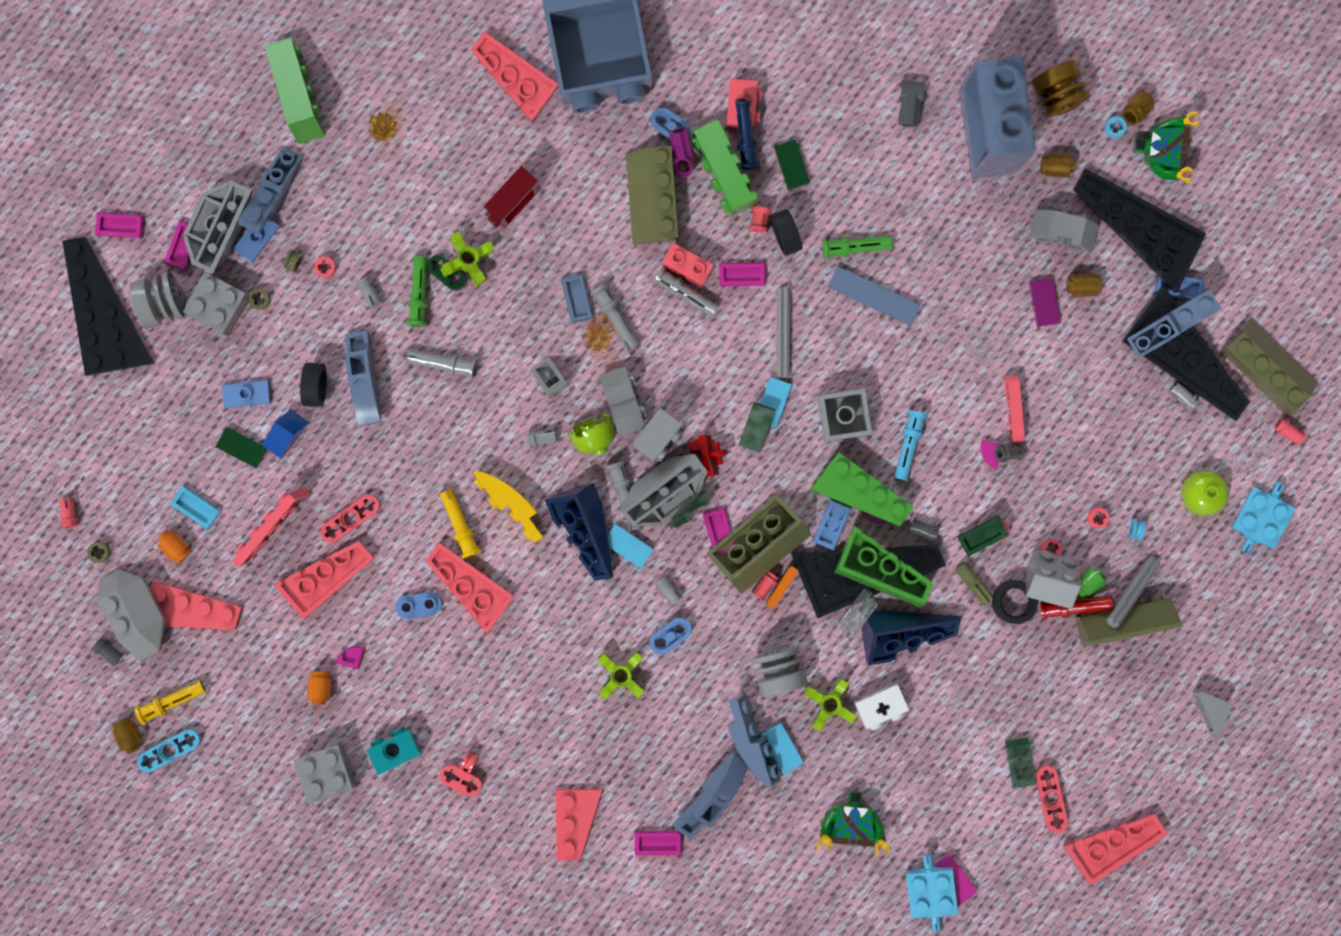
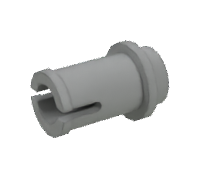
M369 276L357 282V289L361 290L368 307H372L382 300L373 285L374 280H371Z
M1179 382L1169 391L1170 395L1184 405V409H1189L1190 411L1200 401L1197 399L1196 394H1191Z
M554 428L537 432L531 430V433H527L529 447L534 446L536 448L537 445L557 443Z
M664 575L654 583L657 586L655 589H659L672 606L683 596L670 582L671 578H667Z

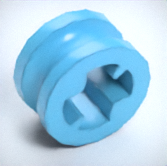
M1118 116L1110 118L1105 124V133L1113 139L1121 137L1127 129L1125 120ZM1115 122L1119 123L1118 126L1121 125V129L1117 133L1112 132L1114 129H1110V126Z
M1132 519L1128 538L1133 539L1136 537L1138 541H1142L1146 522L1143 520L1137 522V519Z

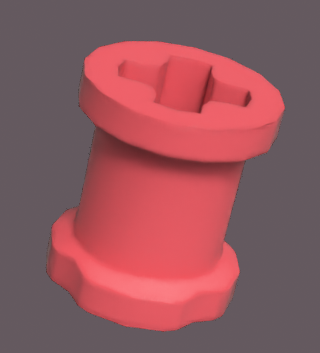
M752 206L753 216L748 230L764 234L768 233L767 222L772 210L766 207Z

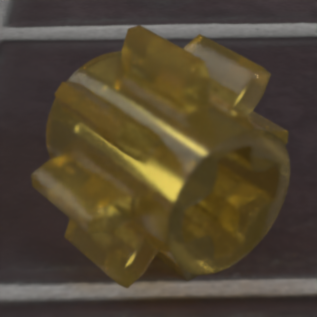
M379 112L377 117L372 116L369 121L370 127L368 132H371L375 139L387 142L389 136L394 138L397 132L395 129L397 122L394 121L390 114Z
M598 323L597 328H592L588 325L589 333L582 334L584 338H588L584 346H593L592 350L594 353L598 347L605 351L604 343L611 342V339L605 338L609 330L605 329L602 331L600 323ZM596 332L597 335L602 334L600 343L590 341L593 339V333Z

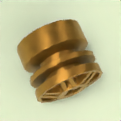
M1076 60L1059 64L1031 80L1037 96L1045 94L1049 96L1040 103L1042 107L1052 105L1045 110L1046 117L1049 118L1068 113L1081 106L1083 102L1091 97L1089 90L1080 92L1087 86L1086 82L1076 84L1073 82L1082 74Z

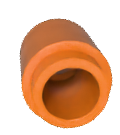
M166 530L157 539L160 542L157 547L172 562L176 561L180 564L185 560L186 556L192 553L189 549L190 545L175 530L172 532Z
M311 671V677H308L307 699H311V704L325 705V701L330 700L332 684L330 672Z

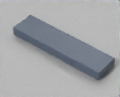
M837 266L827 287L908 326L912 325L921 306Z

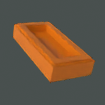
M788 566L765 602V605L774 610L799 570Z

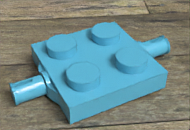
M1276 481L1271 493L1252 487L1231 528L1242 533L1247 538L1240 551L1249 555L1255 543L1275 549L1296 509L1279 498L1285 487L1284 484Z
M927 853L922 854L924 867L918 870L906 871L911 918L931 919L932 932H936V923L937 930L940 932L942 931L940 918L958 915L953 867L939 868L933 866L932 853H928V861Z

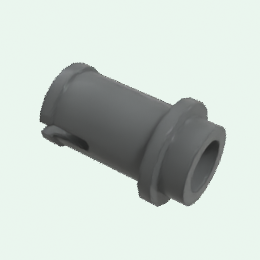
M1001 444L995 449L994 454L997 460L1005 463L1008 460L1022 459L1025 453L1018 454L1017 452L1025 450L1022 445L1007 446L1006 444Z
M913 518L909 532L925 537L930 542V540H936L940 528H937L936 524L932 526Z
M101 637L92 647L95 650L94 653H99L112 666H115L124 655L108 643V639L104 640Z

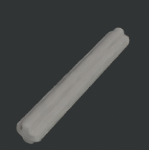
M780 287L777 290V377L788 378L790 376V289Z
M1151 556L1146 560L1107 618V624L1112 628L1120 626L1160 566V561L1155 557Z

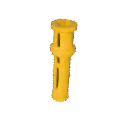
M449 489L447 493L446 491L440 493L439 495L456 532L454 539L459 543L463 552L462 558L467 559L481 553L482 550L477 547L473 537L474 531L467 526L454 490Z
M198 680L163 698L154 697L151 702L141 707L139 705L134 707L136 717L141 725L144 726L147 724V721L158 716L163 717L167 714L168 710L205 694L206 689L203 682Z

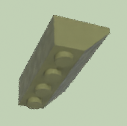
M671 146L648 147L626 154L633 245L678 241Z
M1253 319L1220 351L1285 415L1294 414L1311 397L1319 383Z
M776 494L707 552V555L742 594L812 534L804 522ZM729 549L727 554L716 556L718 552Z
M1163 595L1148 597L1149 602L1140 603V599L1136 600L1117 628H1112L1107 624V618L1112 611L1081 613L1080 616H1075L1080 642L1089 646L1181 628L1183 626L1172 600L1169 598L1163 599Z

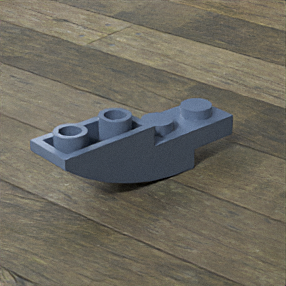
M281 148L261 178L260 187L239 217V225L260 234L267 221L271 222L303 160L302 155L287 148Z
M1208 289L1128 337L1127 340L1138 358H1141L1222 308L1211 290Z
M366 330L345 334L347 353H344L358 426L382 423L378 382L374 376L370 333Z
M746 693L738 694L729 701L734 720L727 725L738 752L749 769L766 787H772L780 780V769L774 760L773 746L769 742L767 735L759 737V728L757 723L754 722L752 715V704L748 700Z
M732 752L701 784L704 791L673 823L676 830L691 839L704 825L710 828L718 820L734 798L746 774L748 766L742 758Z

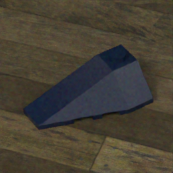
M594 483L577 486L545 499L554 523L557 527L563 524L570 535L566 538L569 545L573 543L580 549L579 559L594 581L612 578L613 571L603 506Z
M890 610L865 613L861 631L866 663L869 666L891 662L897 659L895 653L908 649L911 654L916 652V648L923 642L927 641L929 645H934L957 636L961 618L954 615Z

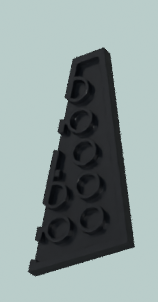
M1085 168L1077 180L1073 191L1176 293L1206 233Z
M80 237L63 240L62 244L85 376L155 364L88 239Z
M1164 284L1161 285L1160 289L1121 341L1132 350L1133 348L1127 340L1128 337L1179 306L1168 293ZM1194 326L1143 356L1233 421H1237L1250 403Z
M937 544L884 548L921 575L946 566ZM842 551L791 554L817 618L881 593V591L834 572Z

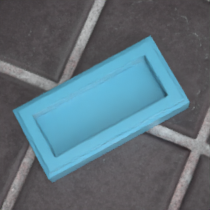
M772 377L769 378L761 404L776 409L770 426L777 428L792 384Z
M182 485L170 503L171 506L206 530L211 528L222 512L184 485Z
M617 524L614 525L607 535L609 548L639 568H642L654 550Z
M781 722L761 733L762 736H768V740L773 746V756L783 774L804 764Z

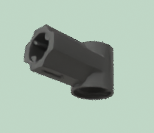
M902 80L900 88H902L901 96H899L901 104L898 125L918 127L920 107L925 92V82Z

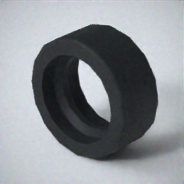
M784 209L770 215L771 226L783 254L787 256L802 250V241L789 210Z
M307 362L304 364L301 373V403L303 406L322 407L326 397L327 369L324 363Z
M1009 580L1000 584L995 589L992 607L995 614L1001 620L1010 624H1022L1029 621L1035 615L1038 608V600L1027 597L1028 607L1025 612L1018 616L1007 614L1001 605L1003 594L1012 588L1020 589L1026 594L1025 582Z

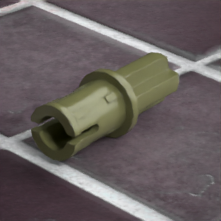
M967 562L955 570L968 586L967 590L971 589L983 605L993 600L994 597L982 583V578L975 574Z

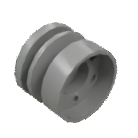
M171 272L163 273L162 278L159 275H154L153 286L146 278L130 283L131 301L135 313L145 329L161 325L162 314L168 322L174 321L175 317L177 319L185 318L186 314L182 312L185 307L184 297L180 286Z
M798 646L776 647L763 651L758 656L751 658L753 665L763 663V666L755 669L754 673H766V678L757 682L762 698L783 694L808 685L805 670H793V665L802 661L801 657L790 659V655L799 652Z

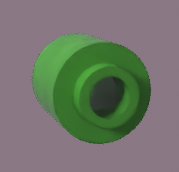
M1089 568L1080 576L1081 588L1077 595L1080 599L1092 598L1106 585L1104 581L1106 576L1098 568L1094 570Z

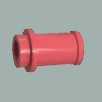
M1281 418L1274 427L1278 435H1284L1296 445H1299L1306 436V433L1292 425L1289 419Z
M67 498L68 508L65 499L59 500L62 517L60 524L63 525V528L76 527L79 519L76 518L74 498Z
M768 571L763 575L755 589L752 590V593L764 601L772 587L778 584L779 577Z

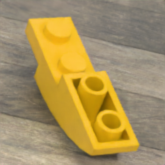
M480 471L474 472L476 479H474L475 484L481 491L484 489L490 495L487 500L495 510L499 508L503 511L510 507L511 510L508 513L516 523L518 521L522 523L525 527L522 532L529 541L534 540L537 543L544 538L531 520L538 512L519 492L498 478Z

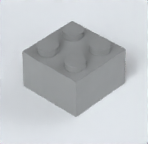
M204 271L182 312L229 337L248 302L249 295Z
M865 388L819 395L817 397L824 443L872 435Z
M659 408L631 445L652 463H655L657 460L661 463L669 452L666 449L671 442L675 444L682 436V424Z
M1034 549L1026 569V597L1072 609L1081 588L1079 561L1068 556H1058L1046 550Z
M342 743L293 760L308 805L350 791L356 787Z

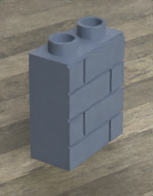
M542 0L563 105L572 104L573 112L584 113L600 108V98L617 95L619 104L636 103L646 98L644 90L652 89V75L637 0Z
M1017 56L975 62L958 89L971 179L1017 173L1036 152L1034 131L1031 128L1033 124L1023 57Z

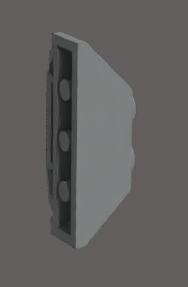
M230 180L223 185L202 193L183 234L192 265L215 274L228 259L243 226L238 224V219L252 198V189Z
M695 454L668 458L632 485L620 511L633 527L662 525L699 497L708 471Z
M117 569L99 580L98 603L118 642L139 661H144L162 649L161 641L165 617L145 579Z

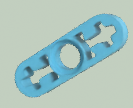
M195 729L185 730L141 753L137 759L138 768L143 772H152L196 749L201 744L200 733ZM187 733L189 736H195L193 746L188 743L180 747L179 743L187 739ZM172 744L175 747L176 752L173 757H168L164 754L165 745ZM157 749L158 755L163 762L161 763L160 759H157L151 763L152 767L149 765L145 766L143 763L146 760L145 756L147 755L148 758L157 755L155 752Z

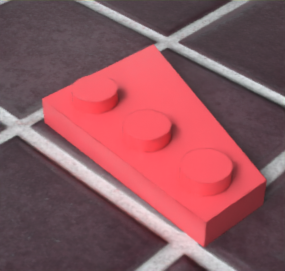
M602 789L556 790L557 861L581 859Z

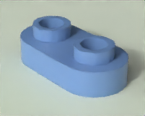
M658 108L653 112L651 116L653 128L669 141V132L682 127L690 129L692 138L691 127L669 109ZM659 118H666V124L661 125L658 122Z
M433 592L401 597L396 602L395 609L396 613L403 619L431 616L441 610L442 600L438 594ZM429 599L434 602L432 608L426 606V601ZM405 603H409L411 606L409 612L403 610Z
M675 618L654 633L650 639L652 651L663 655L686 640L692 631L690 622L685 618ZM677 625L684 626L685 630L683 633L676 632L675 628ZM658 639H665L666 645L659 647L657 645Z

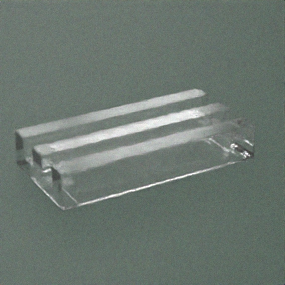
M864 588L839 622L847 638L853 639L878 605L874 601L875 598L870 590Z

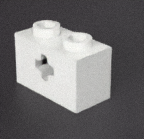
M896 683L853 702L866 729L871 728V731L884 726L883 722L892 718V721H896L905 717L904 712L909 711L900 688ZM879 703L888 705L885 708L884 714L876 711L879 708Z

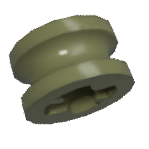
M291 249L284 260L283 268H291V271L295 273L303 259V254H295V250Z
M254 289L248 297L249 304L257 310H264L270 305V295L263 289ZM262 293V298L265 299V302L263 304L259 303L260 305L258 306L254 297Z
M95 542L89 546L87 554L92 562L102 563L108 560L111 552L107 544ZM97 546L99 549H104L101 559L99 556H94L93 553L97 551L95 549Z

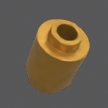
M1137 92L1123 108L1122 117L1125 122L1130 125L1141 123L1155 106L1152 96L1146 92Z
M1048 153L1047 156L1041 157L1040 173L1046 174V177L1069 178L1070 173L1075 171V159H1071L1070 154Z
M1094 273L1071 275L1070 280L1066 282L1067 293H1071L1073 298L1096 296L1097 293L1102 292L1101 276Z
M130 718L123 719L112 725L114 729L112 733L120 752L126 751V754H130L140 749L139 744L143 742L135 723L131 722Z

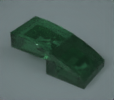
M707 494L683 508L669 524L670 529L692 521L689 512L709 504L710 501Z
M1028 737L1005 741L1012 789L1035 786L1036 779Z

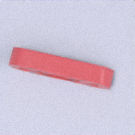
M1018 375L1005 376L1006 400L1010 408V414H1008L1011 442H1023L1025 433Z
M365 495L329 520L321 528L322 539L329 543L337 542L374 516L380 509L378 498L373 495ZM365 500L374 501V510L367 509L362 512L365 515L362 519L361 514L354 508L357 505L359 509L365 507ZM349 512H353L357 516V521L352 526L347 525L344 521L345 515ZM339 519L340 524L346 528V531L343 532L342 528L335 532V538L332 536L327 537V528L329 526L331 528L337 527L339 524L336 523V520Z
M1043 765L1036 770L1035 778L1045 824L1052 832L1061 833L1067 828L1068 820L1058 774L1051 766ZM1044 770L1052 773L1049 783L1051 786L1055 785L1056 788L1042 789V787H1047L1046 781L1041 779V776L1044 775ZM1050 792H1054L1057 795V802L1054 805H1047L1045 802V796ZM1060 807L1061 811H1056V815L1059 819H1062V822L1056 828L1055 825L1050 823L1054 820L1053 813H1048L1047 810H1056Z

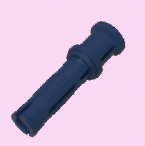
M739 98L735 100L740 141L738 142L737 150L740 151L742 170H752L758 168L760 163L756 156L758 144L753 137L750 99Z

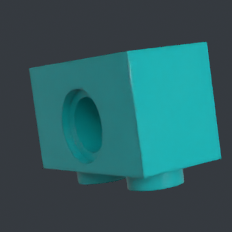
M403 726L391 732L393 737L385 741L383 737H380L370 742L372 747L366 751L377 775L423 753L411 728L405 730ZM390 743L398 745V755L389 753L388 746Z

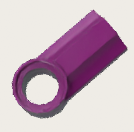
M682 127L671 130L669 137L675 159L673 163L674 172L680 177H687L698 167L700 159L697 153L694 152L690 129ZM683 160L687 161L690 167H687L683 163Z

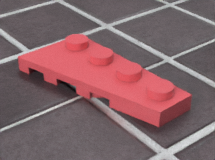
M483 32L471 49L476 58L533 123L558 89V83L486 32Z
M303 487L289 494L287 492L284 493L277 501L279 506L275 510H270L264 516V524L261 527L257 526L250 533L249 537L251 539L247 544L243 543L236 550L237 556L232 562L237 567L247 564L268 541L265 537L272 536L281 527L282 523L280 520H285L298 508L295 503L301 499H306L310 492Z
M357 541L275 583L274 586L303 619H306L372 562L375 557L361 541Z
M440 542L426 560L431 569L452 591L453 595L468 610L469 614L479 623L486 634H488L515 596Z
M156 581L152 582L150 590L165 617L164 627L233 630L237 628L243 607Z
M1152 813L1063 846L1091 886L1168 835L1156 815Z

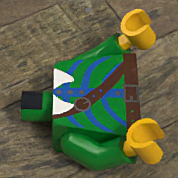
M1192 111L1187 117L1170 118L1157 124L1148 133L1147 139L1135 138L1133 152L1146 153L1144 164L1148 165L1150 170L1160 179L1173 181L1182 179L1184 183L1191 184L1193 182L1192 179L1185 178L1189 173L1195 174L1190 167H1186L1190 127L1187 126L1190 124L1193 127H1199L1201 122L1192 123V119L1194 116H1200L1201 114Z
M848 791V803H837L836 808L830 809L821 822L820 839L816 845L817 850L820 849L821 843L827 845L826 852H829L832 843L875 847V855L879 857L878 849L883 848L886 850V855H889L890 847L886 842L884 826L878 814L872 811L870 806L861 805L862 792Z

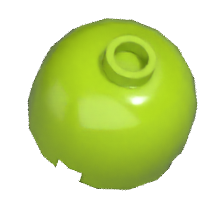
M602 414L603 418L599 420H592L593 417L573 426L574 432L568 431L569 438L578 451L585 454L594 453L595 456L608 451L607 447L615 438V428L609 414Z
M1198 471L1190 474L1184 480L1181 488L1184 506L1191 513L1199 516H1211L1220 512L1226 506L1229 499V487L1226 480L1212 471Z

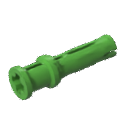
M891 235L848 240L846 237L830 241L822 239L824 260L832 256H843L845 258L850 253L892 250L893 248ZM878 243V245L860 246L862 244Z
M415 256L413 257L412 295L407 304L410 307L409 320L406 322V325L410 327H427L425 311L428 308V303L425 300L428 258Z

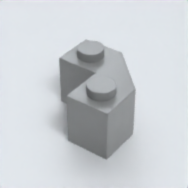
M1046 207L1045 210H1035L1029 236L1043 243L1062 244L1072 250L1093 252L1099 225L1092 222L1089 216H1075L1059 212V209L1053 207Z
M622 367L599 375L619 437L644 429L643 419L647 418L643 405L638 406L633 388L637 387L633 374L628 375L626 367Z

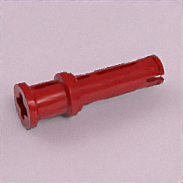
M1112 596L1075 600L1072 609L1040 601L1043 620H1047L1049 617L1062 616V618H1067L1071 614L1113 611L1114 609Z

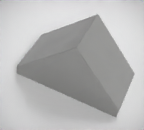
M550 357L530 369L550 399L569 386Z
M1193 691L1192 693L1210 735L1216 737L1221 735L1233 704L1202 691Z

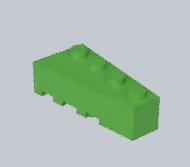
M292 38L265 46L287 125L297 142L302 144L325 136L319 119L321 114L313 100L315 94L311 84L307 82L309 73L306 65H302L300 60L304 58L300 46H295Z
M717 119L693 130V147L696 152L700 150L703 159L700 160L705 172L710 171L713 177L710 182L715 193L720 192L723 198L720 204L725 214L729 212L731 217L752 208V206H756L758 196L755 191L750 193V181L746 174H741L740 161L734 152L731 153V143L719 120Z
M840 452L834 456L810 489V491L897 527L901 526L914 508Z
M855 526L849 533L834 571L837 574L920 608L926 604L933 586L931 581L909 565L907 566L897 556L885 550L879 543L866 536Z

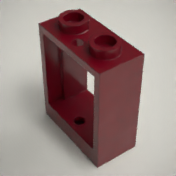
M520 166L483 206L487 212L485 214L487 220L494 227L498 228L501 226L505 229L541 190L539 181L523 166Z

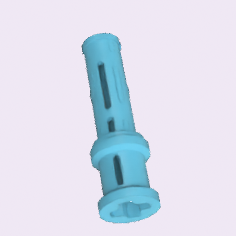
M908 410L907 413L909 418L906 428L903 429L905 438L894 478L908 481L918 439L923 437V433H921L925 419L928 418L927 414ZM908 448H909V452H908V456H907V459H906L905 467H903V466H904V462H905V458H906V455H907V451H908Z

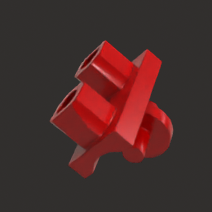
M700 435L698 439L689 442L690 453H701L703 461L701 463L708 471L706 477L719 475L717 465L724 464L722 455L728 454V450H721L719 442L712 444L711 435Z

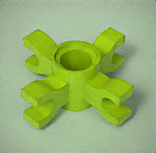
M459 231L452 234L449 240L457 251L458 256L456 259L442 265L440 270L443 276L447 277L455 271L461 270L469 273L475 287L484 284L486 278L477 266V262L479 259L493 253L495 248L491 241L475 249L474 247L466 246ZM462 256H471L473 262L465 263L462 260Z
M636 651L625 665H616L603 653L597 661L611 673V680L599 692V695L606 700L617 687L626 686L639 698L645 690L631 678V671L641 662L643 657ZM619 669L625 670L628 674V678L624 682H619L615 679L614 674Z
M839 678L832 692L824 695L807 686L803 694L818 702L821 709L812 722V727L821 731L828 717L836 714L850 723L854 722L857 715L842 707L840 697L849 685L848 682ZM829 698H833L836 701V707L831 711L824 708V702Z

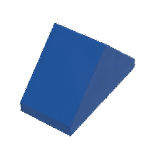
M290 409L274 422L263 443V447L282 459L303 433L309 422Z

